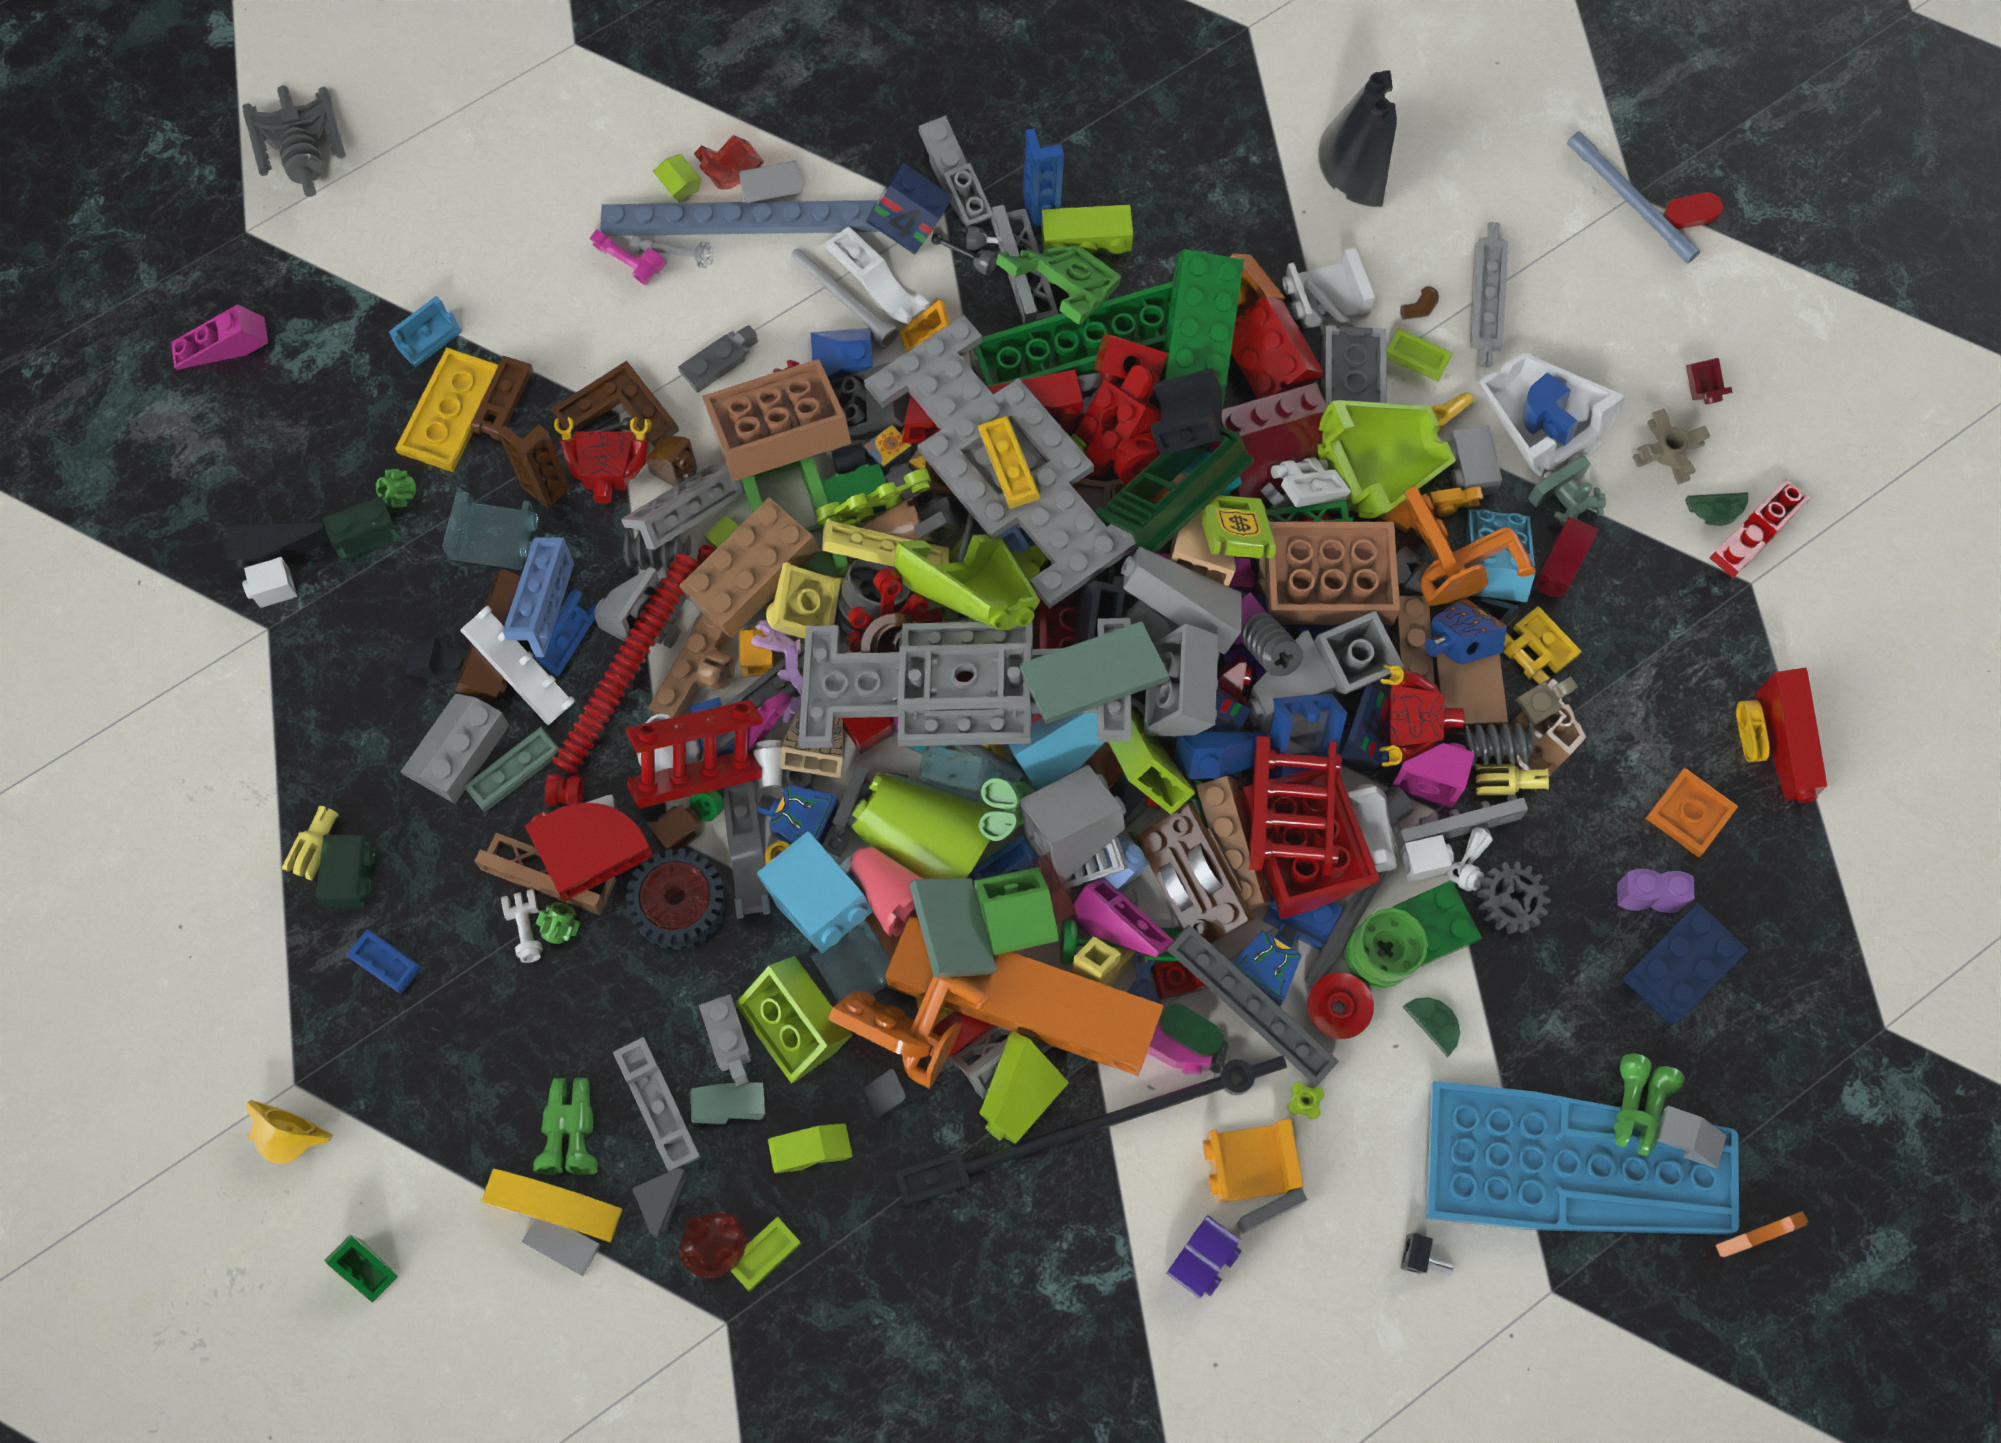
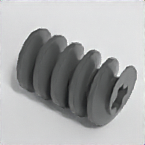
M626 529L623 542V557L630 569H634L639 564L640 569L646 570L651 564V567L656 569V571H659L662 565L666 571L671 569L670 563L676 561L675 555L677 553L691 556L690 535H688L685 543H682L679 534L674 537L673 542L668 541L653 550L647 549L640 530L636 538H632L631 530Z
M1259 613L1246 621L1241 633L1242 642L1268 673L1281 677L1289 675L1300 666L1303 659V650L1273 616L1267 613Z
M1531 722L1527 724L1525 732L1520 723H1515L1512 733L1507 724L1501 725L1499 733H1497L1493 724H1489L1485 734L1481 725L1474 727L1473 734H1471L1468 726L1465 725V747L1468 751L1475 753L1472 766H1475L1477 758L1480 756L1484 765L1489 764L1491 756H1494L1497 764L1501 765L1504 755L1508 756L1511 764H1515L1517 755H1521L1524 764H1528L1530 754L1534 753V729Z

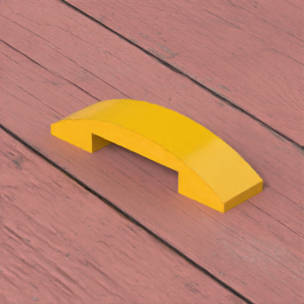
M497 1169L492 1170L481 1200L482 1203L543 1220L609 1243L612 1242L623 1209L608 1203Z

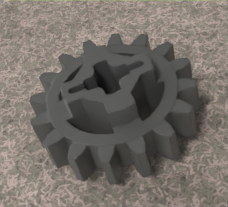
M1518 861L1511 864L1510 867L1507 862H1504L1498 866V869L1494 867L1487 872L1488 877L1480 881V884L1485 889L1479 891L1477 896L1483 898L1485 902L1478 907L1479 910H1488L1489 914L1485 918L1486 921L1492 919L1497 921L1495 929L1499 930L1506 925L1508 934L1516 932L1517 929L1524 933L1530 930V926L1534 928L1541 923L1539 918L1548 914V911L1542 906L1551 902V899L1543 897V892L1547 891L1549 887L1546 885L1540 886L1539 881L1543 877L1541 874L1534 877L1531 875L1532 866L1529 865L1521 870L1520 862ZM1497 886L1499 891L1495 896V889ZM1510 896H1516L1517 899L1512 900ZM1532 900V908L1530 910L1529 904Z

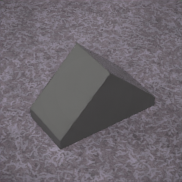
M680 1168L673 1169L632 1188L650 1234L659 1240L663 1238L688 1177V1174Z

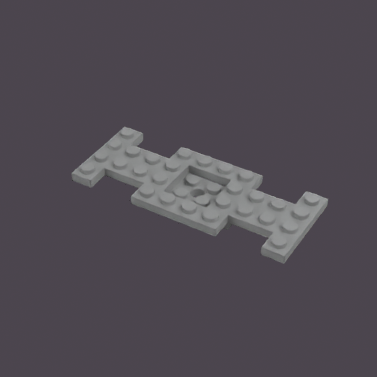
M963 315L864 380V384L882 408L909 392L936 424L940 431L920 443L918 451L992 540L1014 525L1018 528L1022 527L1051 561V566L1030 579V585L1050 609L1138 547L1132 534L1112 524L1107 527L1072 487V485L1093 472L1094 465L1018 378L993 395L962 359L961 356L983 342L982 335ZM1004 416H1008L1040 495V500L1013 509H1009L978 431V425Z
M1130 618L1098 619V636L1130 626ZM981 622L903 624L902 646H900L899 652L839 654L840 629L838 625L806 626L799 727L800 748H833L835 718L898 717L897 741L899 746L1031 744L1032 714L1041 713L1022 675L1020 663L1064 648L1033 649V622L1025 627L1018 625L1009 630H995ZM963 671H969L974 674L973 678L968 682L956 680L957 675ZM1131 695L1080 712H1098V742H1132ZM952 709H986V710H952Z

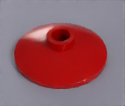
M1337 972L1323 976L1313 985L1307 999V1010L1312 1023L1321 1033L1335 1039H1349L1362 1033L1370 1024L1374 1013V1001L1370 990L1359 978L1348 973ZM1333 1003H1341L1344 1008L1343 1013H1336L1333 1010Z

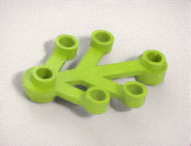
M927 468L918 469L905 475L904 480L906 484L896 487L894 482H889L879 486L867 496L861 493L848 498L841 505L839 502H833L818 508L815 519L817 525L824 524L825 526L827 520L842 523L843 518L856 516L858 522H865L875 517L872 507L885 505L888 511L903 502L901 493L912 490V493L916 495L931 488L929 484L931 478Z

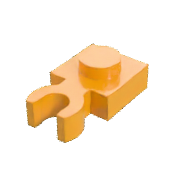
M1480 486L1471 487L1464 491H1461L1460 487L1430 492L1429 499L1434 507V515L1447 517L1457 512L1461 507H1478L1480 505L1479 500L1483 499Z

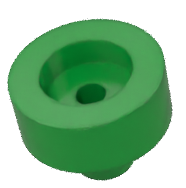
M718 790L693 795L690 798V806L702 821H712L724 810L722 793Z

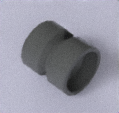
M1404 546L1396 554L1398 586L1402 587L1401 593L1404 596H1423L1420 580L1431 564L1428 562L1420 563V556L1409 547Z

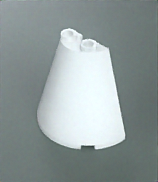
M1522 353L1515 359L1508 360L1503 365L1501 374L1493 372L1492 374L1485 375L1478 385V388L1484 394L1531 470L1539 477L1542 475L1545 478L1582 455L1588 458L1602 443L1598 440V437L1603 435L1604 429L1606 427L1612 429L1625 399L1620 393L1527 353ZM1547 372L1571 389L1565 411L1577 419L1578 422L1573 440L1565 446L1550 438L1542 429L1532 435L1523 423L1522 415L1528 391Z

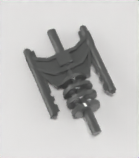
M282 85L277 88L282 107L279 111L271 113L257 112L256 106L252 107L250 103H245L242 106L258 171L261 176H266L269 173L268 170H272L270 160H268L269 155L266 153V141L273 148L280 150L281 163L289 179L295 183L302 184L305 196L313 197L316 194L314 181L322 174V158L316 140H320L324 128L327 137H329V145H332L330 147L332 156L336 155L339 159L346 156L328 89L320 87L318 92L315 93L316 100L296 107L293 106L289 88Z

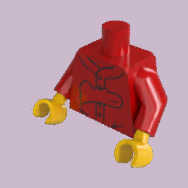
M568 416L570 427L568 430H562L559 427V420L557 418L554 422V427L558 433L562 434L560 444L563 460L573 477L582 481L585 489H594L593 500L595 502L610 503L612 501V490L627 489L629 481L635 479L645 466L648 439L645 438V434L652 427L649 419H645L643 431L637 427L638 417H634L630 422L632 432L575 431L574 437L571 436V431L574 428L573 419Z
M1383 666V668L1391 671V677L1389 680L1381 679V683L1391 686L1389 746L1382 747L1379 750L1380 752L1387 751L1390 759L1388 762L1382 763V766H1393L1406 762L1438 746V741L1444 740V727L1463 728L1464 709L1444 708L1445 696L1439 693L1436 684L1418 673L1402 670L1399 666Z

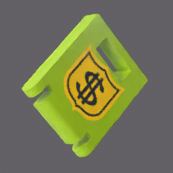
M1218 495L1199 513L1211 554L1218 555L1221 550V542H1224L1222 548L1226 556L1261 558L1264 552L1265 558H1274L1276 545L1262 499Z

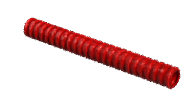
M677 553L675 555L676 561L670 563L671 569L666 570V578L660 580L661 586H657L655 588L656 594L650 596L651 603H647L644 606L646 611L641 612L639 615L641 619L635 621L636 628H632L629 631L631 636L625 638V646L621 645L619 648L620 654H615L614 656L616 661L609 664L610 671H605V679L599 681L601 686L594 689L595 696H591L588 699L590 704L584 706V714H579V722L573 724L575 729L568 732L569 739H565L562 742L564 744L563 749L559 748L557 751L559 753L558 757H553V764L572 775L578 774V766L584 764L582 759L588 757V749H593V741L599 739V731L602 732L605 729L603 724L609 722V714H614V706L620 704L618 699L624 697V689H629V681L634 680L635 671L639 672L641 669L639 664L645 662L644 656L650 654V646L653 647L656 644L654 639L661 636L660 629L664 630L666 627L665 621H670L671 617L669 614L676 611L675 604L679 605L681 602L680 596H685L679 585L700 566L695 559L684 553Z

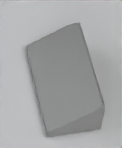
M796 160L738 171L743 198L746 203L803 192Z
M1310 278L1305 280L1304 291L1310 307L1327 326H1336V329H1339V326H1355L1319 284Z

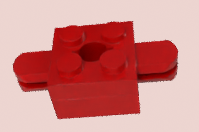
M1139 365L1133 366L1122 385L1103 380L1075 431V434L1090 444L1085 455L1093 463L1094 471L1087 475V477L1104 480L1116 460L1118 445L1126 439L1133 438L1135 435L1151 432V423L1160 421L1161 410L1148 402L1154 391L1153 383L1159 382V378L1153 370Z

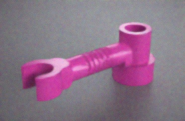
M595 230L589 238L594 242L592 245L595 248L609 253L633 268V277L644 285H647L654 274L660 273L667 264L661 255L649 248L641 258H638L615 244L599 230Z

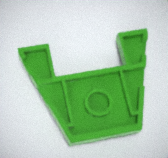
M1080 246L1046 248L1044 254H1036L1032 250H1021L1020 256H1009L1008 252H1000L996 261L997 265L1013 277L1038 270L1047 277L1049 282L1058 285L1068 292L1070 297L1062 300L1059 311L1078 325L1082 324L1119 286L1121 275Z

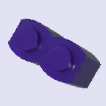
M1206 1215L1166 1274L1199 1299L1204 1293L1211 1297L1222 1281L1217 1276L1224 1264L1231 1268L1242 1252L1237 1247L1241 1239L1209 1215Z

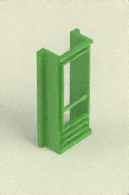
M813 456L743 478L742 482L752 513L763 504L755 480L799 467L815 517H817L816 510L828 504ZM816 524L805 528L808 532L820 529L823 537L824 524ZM820 551L802 569L822 575L845 577L844 571L848 570L849 563L845 555Z

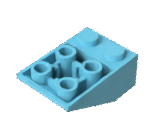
M1468 509L1465 546L1501 528H1510L1519 537L1535 568L1530 516H1523L1517 513L1491 512L1485 509ZM1508 548L1474 564L1484 565L1488 584L1483 590L1472 596L1527 602L1535 574L1527 577L1518 576L1517 564Z

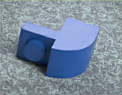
M1548 372L1538 379L1528 391L1522 415L1523 423L1532 435L1542 429L1550 438L1565 446L1573 440L1578 422L1577 419L1565 411L1571 389Z

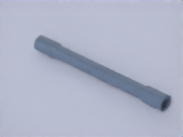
M1580 131L1569 139L1567 145L1583 161L1589 163L1668 242L1669 246L1687 264L1699 255L1700 250L1616 170Z

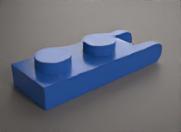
M574 589L559 610L545 657H535V655L533 657L543 670L553 677H559L595 619L594 612L597 606L595 603L587 611H584L577 605L582 596L578 589Z

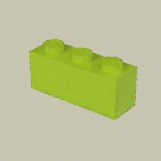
M1130 205L1042 209L1043 253L1046 252V248L1080 246L1092 255L1108 252L1121 254L1132 250L1133 228Z

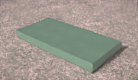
M1142 621L1020 663L1022 675L1045 724L1162 684L1169 679V674Z

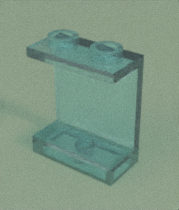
M456 491L442 548L449 560L522 570L524 560H527L531 548V542L529 541L531 532H535L537 528L538 515L534 512L530 501L524 500L522 509L518 510L477 504L473 502L469 492Z

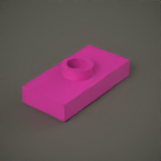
M785 691L766 700L763 706L757 708L763 718V724L748 727V750L755 747L757 742L766 739L791 703L792 698Z

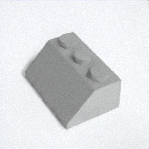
M1185 624L1153 643L1169 674V679L1167 682L1146 689L1144 735L1146 736L1197 735L1215 725L1217 717L1216 690L1218 687L1217 660L1219 658L1218 635Z
M455 694L405 764L401 773L456 804L465 791L463 786L474 778L509 727V724L502 712L476 697Z

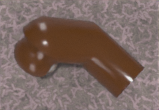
M1431 286L1424 287L1420 291L1422 294L1416 303L1400 306L1402 320L1429 316L1439 302V292Z

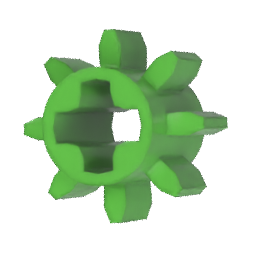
M399 469L385 470L386 477H380L376 483V493L379 499L385 501L386 506L406 507V499H412L416 492L413 478L407 476V471H400Z
M555 902L551 906L547 905L545 910H540L536 924L541 926L539 932L546 941L560 944L565 940L569 941L570 936L576 935L580 922L575 920L577 914L571 906Z

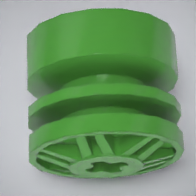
M1395 908L1381 909L1368 916L1350 935L1344 951L1346 965L1351 974L1364 982L1367 987L1378 990L1392 988L1420 967L1426 958L1428 942L1423 927L1412 915ZM1380 949L1385 952L1383 957H1380L1377 953Z

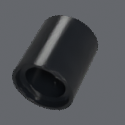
M861 443L831 451L836 473L846 474L867 464Z

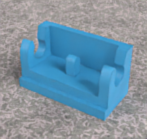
M437 296L389 331L396 348L415 368L462 333L453 313L446 311L444 304Z

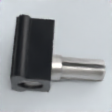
M1417 1233L1406 1235L1401 1270L1417 1274L1427 1273V1270L1451 1276L1453 1270L1449 1269H1454V1265L1430 1257L1433 1238Z

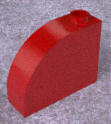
M571 804L551 813H540L533 817L530 823L525 825L564 902L654 857L643 833L635 822L621 811L603 804Z

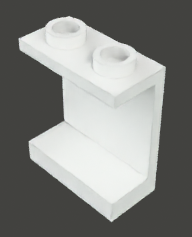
M1356 248L1345 250L1342 261L1339 264L1302 273L1297 272L1294 263L1288 264L1286 275L1282 279L1285 293L1291 296L1294 318L1300 320L1303 330L1325 324L1310 307L1305 294L1304 284L1308 278L1319 284L1348 318L1371 312L1375 296Z
M1372 784L1356 786L1355 791L1347 793L1377 873L1397 869L1386 794Z

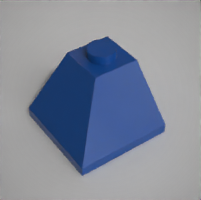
M870 328L810 332L812 361L820 360L829 381L873 368Z

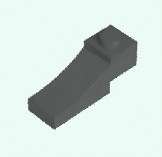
M939 496L926 504L927 508L920 512L923 522L914 526L919 538L938 544L963 529L961 524L965 520L954 500Z

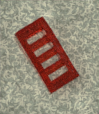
M1044 854L1033 858V868H1040L1049 889L1056 924L1076 914L1077 910L1047 855Z

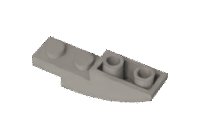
M946 116L920 125L918 131L930 155L929 162L943 190L953 196L950 203L966 228L990 219L992 216L990 205L971 164L966 162Z

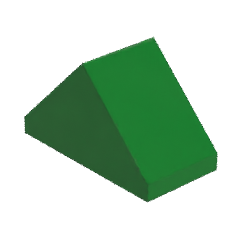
M352 1234L324 1260L328 1266L372 1303L398 1277L364 1240Z

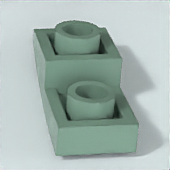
M735 1083L716 1084L693 1088L690 1091L692 1123L725 1124L728 1118L762 1120L765 1115L763 1083H745L739 1086H735Z

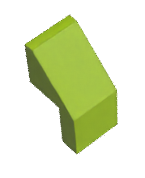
M846 1123L815 1126L768 1139L774 1173L800 1171L816 1163L842 1161L853 1157Z

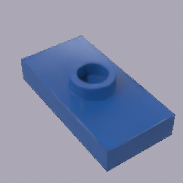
M368 929L346 955L399 994L403 993L422 968Z

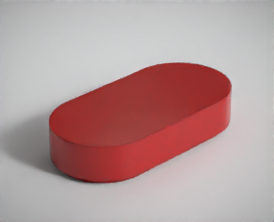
M1700 193L1670 201L1663 216L1676 229H1685L1714 222L1722 212L1723 204L1721 199L1713 193Z

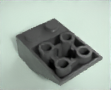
M891 362L829 381L845 414L851 440L873 439L890 425H893L899 432L903 431L910 393H905L882 408L864 384V380Z

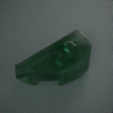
M1748 492L1688 495L1685 502L1688 510L1705 520L1704 523L1723 526L1731 524L1742 515L1748 504Z
M1429 997L1415 998L1404 1004L1403 1008L1448 1058L1458 1046L1460 1037L1459 1022L1452 1009L1442 1001Z

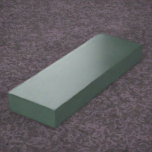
M540 727L463 787L485 813L552 762L553 757H558L559 753L557 751L559 748Z

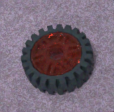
M667 849L665 854L660 855L659 852L653 854V859L642 862V867L639 870L635 869L632 874L633 879L632 881L629 880L627 886V909L634 926L649 942L654 945L656 943L662 948L668 949V947H672L675 950L681 949V946L693 947L697 941L702 943L707 939L706 936L709 933L712 935L716 931V925L721 923L723 911L726 908L725 888L719 873L705 857H700L698 853L693 851L688 853L686 849H678V852H674L672 849ZM681 893L685 895L683 901L677 905L668 903L669 898L673 894Z

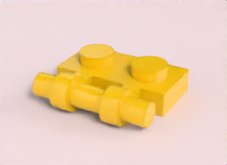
M1539 606L1515 624L1513 630L1520 636L1514 641L1508 633L1505 635L1504 653L1510 659L1514 658L1524 669L1523 673L1528 679L1533 678L1539 685L1545 681L1548 682L1550 679L1542 670L1548 665L1557 674L1582 652ZM1529 645L1539 658L1533 661L1523 648Z

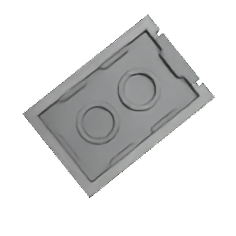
M1326 326L1321 341L1320 366L1325 374L1320 377V392L1327 407L1332 401L1336 400L1387 403L1386 329L1376 328L1373 331V328L1339 326V329H1336V326Z

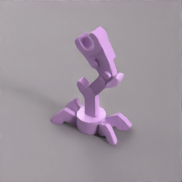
M759 621L756 629L763 631L766 637L755 635L751 643L757 647L785 653L786 670H779L777 675L785 681H790L800 693L797 698L791 697V703L782 714L783 722H788L794 717L795 713L801 711L803 677L798 671V655L801 652L800 639L794 642L785 633L774 630L767 621Z

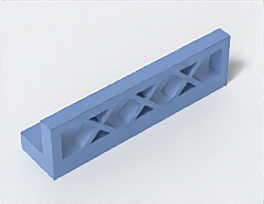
M564 537L533 539L502 631L506 640H528L535 657H545L574 566V561Z

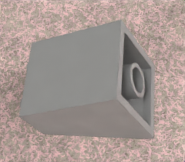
M1376 611L1319 634L1314 641L1337 684L1335 691L1343 694L1391 675L1389 669L1383 668L1384 665H1396L1401 667L1402 670L1405 668Z
M1308 630L1302 632L1295 640L1303 650V659L1300 666L1289 675L1281 677L1273 676L1266 672L1253 686L1247 703L1253 710L1246 721L1257 732L1269 733L1271 731L1275 712L1273 698L1334 693L1337 684ZM1295 715V716H1293V718H1294L1293 722L1304 718V716H1303V715Z
M1089 765L1020 799L1027 841L1058 884L1067 880L1125 829L1123 815L1126 814V809L1123 802L1118 796H1112L1105 778L1101 774L1096 775Z

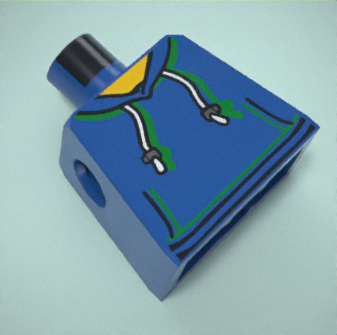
M789 785L786 786L781 799L763 794L758 804L757 812L772 817L769 829L771 834L779 840L792 844L809 831L822 846L840 804L838 796L834 794Z
M1282 924L1275 937L1265 931H1261L1232 962L1235 967L1279 1007L1287 995L1302 957L1299 952L1291 948L1299 936L1298 932L1285 924Z

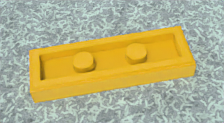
M1008 416L978 425L979 434L1009 509L1040 500L1038 489Z

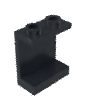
M1213 368L1153 383V389L1161 405L1159 422L1151 423V434L1161 455L1222 440V390Z

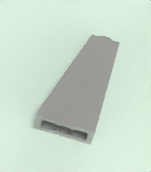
M1142 547L1138 548L1133 557L1128 556L1121 570V574L1124 575V590L1179 626L1189 624L1217 634L1218 650L1226 654L1241 633V592Z

